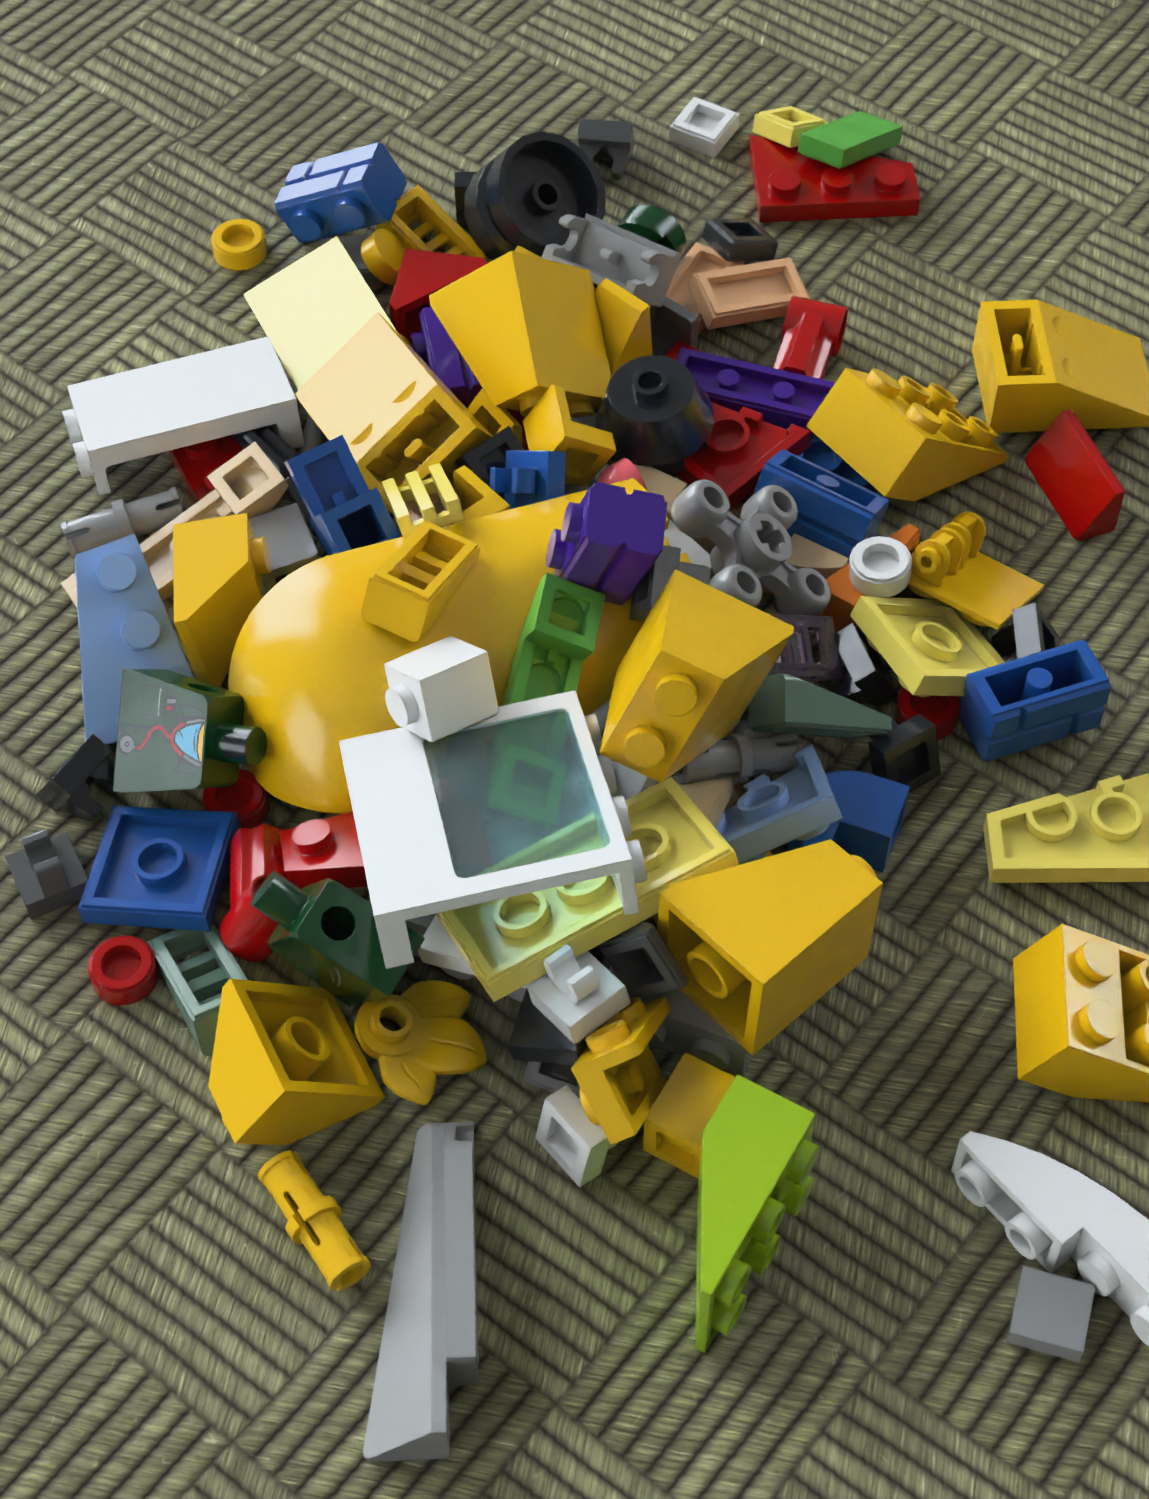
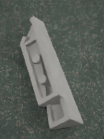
M474 1122L426 1123L417 1131L363 1447V1456L370 1462L450 1459L449 1386L479 1385Z

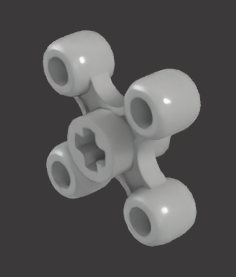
M709 480L693 482L674 499L671 507V516L678 529L693 538L705 536L716 545L710 555L711 566L716 575L710 580L709 586L753 607H756L761 601L762 586H764L773 593V604L778 614L787 622L797 625L809 622L829 604L831 591L826 579L812 568L796 569L787 561L792 555L793 550L791 537L787 530L796 521L798 514L797 504L787 490L777 485L761 488L742 506L741 519L729 512L730 504L725 492L719 485Z

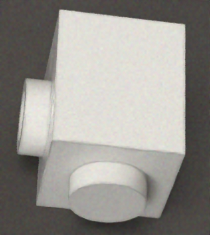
M453 636L446 637L384 664L389 687L385 693V701L391 717L397 725L430 742L439 740L499 713L488 652Z

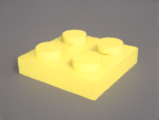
M860 596L850 614L851 618L866 635L868 644L882 655L897 674L901 686L912 693V695L919 697L965 696L963 690L967 674L1006 663L973 623L966 620L959 610L938 599Z

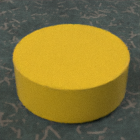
M247 219L229 220L219 225L212 233L211 242L214 258L219 265L226 269L236 271L251 269L259 265L267 255L265 231L254 221Z
M377 229L361 243V255L367 268L377 279L385 284L395 286L406 247L393 233L385 229Z

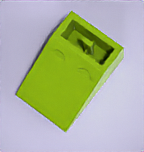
M738 1074L702 1133L697 1189L695 1349L703 1353L707 1351L717 1331L728 1336L734 1329L747 1301V1295L741 1292L750 1273L753 1271L762 1276L766 1272L781 1241V1236L775 1232L785 1212L796 1217L810 1193L814 1178L809 1176V1173L820 1149L819 1145L811 1142L816 1113Z

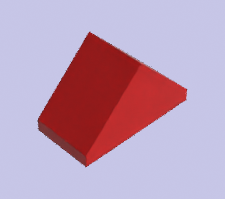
M406 248L389 302L390 319L396 331L405 336L411 343L410 334L420 332L419 313L423 308L431 307L429 295L488 264V262L481 257Z

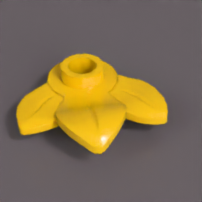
M420 981L409 987L401 996L391 994L388 998L365 1002L360 1007L354 1022L356 1038L362 1049L369 1056L378 1060L382 1081L397 1096L417 1104L427 1105L434 1093L436 1074H464L484 1067L487 1062V1054L483 1042L473 1027L467 1021L460 1019L471 1000V995L458 985L444 981ZM380 1018H388L395 1021L401 1029L398 1031L386 1029L381 1024Z

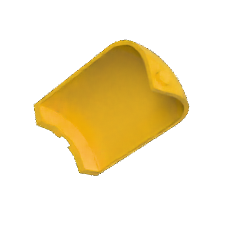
M634 478L611 484L625 487L626 493L630 495L634 489L648 492ZM588 490L444 527L443 529L477 543L481 546L477 560L435 621L416 642H411L364 620L361 616V608L369 577L407 538L399 537L317 559L302 566L277 583L260 600L245 621L236 640L229 667V691L240 694L244 700L243 725L260 727L266 734L267 749L262 762L257 766L246 765L254 774L258 783L274 797L297 807L326 813L344 814L352 812L353 809L339 741L401 728L391 717L386 705L385 693L389 687L384 664L449 636L458 638L488 652L498 707L501 706L517 645L541 578L546 573L555 575V569L546 567V554L553 529L562 530L563 518L568 503L580 504ZM667 516L665 522V530L668 529L669 520ZM664 535L663 545L670 546ZM423 551L424 553H426V554H428V555H430V556H432V557H435V558H437V559H439V560H441V561H443V562L449 563V562H447V561H444V560H442V559H440V558H438V557H436V556H433V555H431V554H429V553ZM687 553L680 554V562L691 563ZM631 597L623 606L604 602L594 652L583 661L576 693L584 716L590 715L611 698V689L613 688L616 670L644 623L642 621L629 620ZM497 728L466 735L474 739L491 756L493 755ZM568 734L564 752L573 753ZM461 736L427 743L424 746L433 786L449 784L445 781L448 748Z

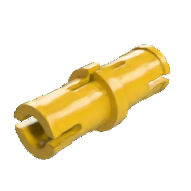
M287 1150L268 1160L260 1169L258 1178L262 1185L267 1188L288 1220L285 1228L293 1243L305 1246L332 1291L335 1289L342 1291L356 1284L367 1274L371 1263L367 1256L362 1254L340 1221L342 1210L335 1198L330 1195H323L296 1151L292 1153L291 1150Z

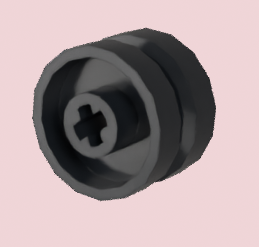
M544 131L523 135L473 175L465 192V219L472 239L488 259L493 261L510 251H514L518 245L542 258L546 245L556 243L563 246L569 237L570 230L559 224V219L562 216L571 214L585 219L586 215L590 214L603 220L606 190L598 168L584 149L562 135Z

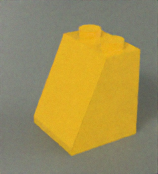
M510 251L429 295L431 308L495 407L520 411L521 416L526 417L551 385H556L565 390L571 418L595 415L594 411L600 408L611 379L590 270Z
M675 569L616 670L600 755L662 783L733 731L793 635L794 626Z
M832 839L669 885L660 892L657 932L689 980L685 988H680L679 990L753 1056L868 957L883 882L877 878L873 868L863 858L857 855H849Z

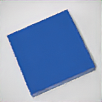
M113 806L78 907L83 923L210 931L230 867V841L242 827L238 814L234 812Z

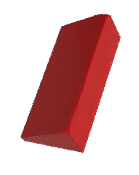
M1070 409L1062 411L1030 449L1025 463L1071 536L1076 541H1082L1115 530L1125 489L1074 412L1072 413Z

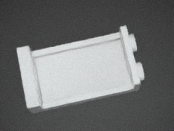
M269 336L69 385L67 387L73 409L62 411L81 477H94L99 496L111 493L106 475V468L108 466L272 425L273 430L293 449L305 446L296 397Z

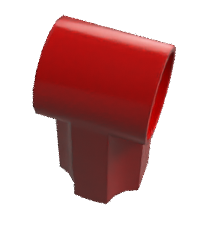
M793 295L786 311L781 336V347L773 368L823 379L830 357H837L840 351L847 324L848 307Z
M265 823L253 828H240L230 841V910L221 920L219 927L221 940L227 949L235 956L251 962L263 961L270 956L273 950L267 943L278 926V923L251 905L252 899L259 887L273 871L287 878L280 831L283 830Z

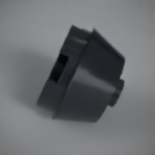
M644 356L625 363L613 374L597 414L596 428L613 434L616 452L611 457L613 460L615 457L619 459L627 458L635 465L651 466L670 475L683 470L686 467L685 460L696 453L702 445L707 446L714 424V411L708 396L686 366L675 359L665 356Z

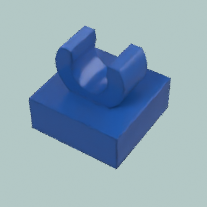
M506 450L505 468L491 467L490 488L496 493H504V500L510 504V509L564 496L566 452Z

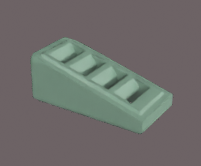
M779 673L766 676L748 705V729H753V732L794 733L804 736L856 739L887 734V731L892 730V717L789 674Z
M212 924L210 931L175 929L147 941L154 952L157 966L202 1054L205 1056L213 1055L222 987L230 978L248 979L230 950L227 949L221 940V936L214 924ZM208 947V952L176 965L175 961Z

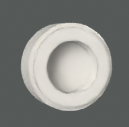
M883 536L867 538L859 542L851 551L849 560L850 581L859 592L867 596H894L903 591L910 582L911 554L904 544L893 538Z

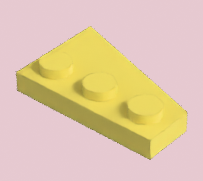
M1149 773L1126 780L1117 775L1100 780L1097 783L1096 789L1065 797L1056 793L987 813L983 831L990 883L1149 882Z

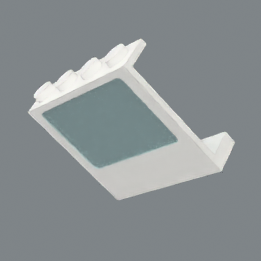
M575 690L499 706V713L434 742H430L404 727L339 741L374 919L386 969L414 963L405 920L612 875L625 916L639 913L635 883L647 881L642 849L638 839L625 840L626 837L632 836L626 802L623 795L611 798V795L617 794L612 761L605 756H597V754H600L602 744L598 720L595 713L584 716Z

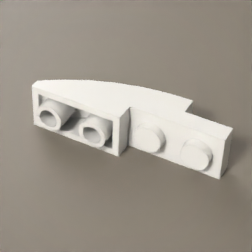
M972 1131L959 1140L951 1171L955 1174L956 1183L965 1197L978 1207L985 1206L1005 1226L1006 1235L1015 1249L1028 1259L1033 1260L1036 1258L1049 1273H1053L1072 1258L1077 1263L1078 1271L1086 1283L1096 1285V1293L1101 1296H1109L1130 1317L1133 1330L1149 1347V1220L1108 1189L1082 1173L1044 1154L1007 1140Z

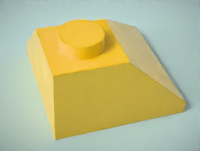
M247 513L173 524L174 624L197 680L221 687L229 671L231 656L238 635L250 613L262 599L261 575L271 573V561L266 538L264 536L255 538Z
M231 978L222 987L208 1087L222 1115L223 1123L230 1132L235 1144L289 1145L375 1107L385 1098L336 999L324 988Z

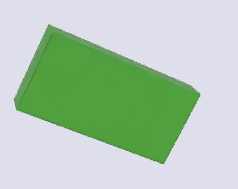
M858 111L801 133L798 152L804 156L841 169L900 144L903 126L863 111Z

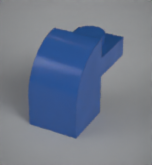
M343 434L284 462L311 516L309 521L329 556L400 537L377 487L369 490Z
M860 771L827 773V779L843 818L830 823L827 830L814 838L790 841L787 851L832 839L849 855H857L863 858L873 870L883 873L903 823L910 786Z

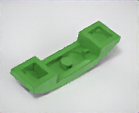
M546 573L541 578L517 645L501 706L573 690L577 693L583 661L594 652L605 600L604 594L550 573ZM556 715L497 728L489 784L490 813L549 834L557 831L569 769L561 767L568 736L566 715Z

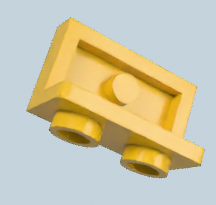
M639 996L630 998L628 1006L607 1020L601 1028L587 1036L585 1041L588 1046L571 1068L580 1085V1101L586 1116L594 1125L601 1126L610 1145L637 1134L647 1118L650 1108L667 1082L648 1046L649 1041L671 1010L665 996L646 1004L643 1003Z

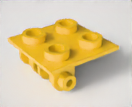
M965 511L954 517L952 522L945 524L933 533L930 539L924 540L916 547L915 552L911 554V578L907 586L912 592L921 597L938 599L959 610L961 615L973 624L985 627L990 626L998 630L1013 617V609L1027 605L1043 590L1045 585L980 553L979 550L986 535L984 520L974 512Z

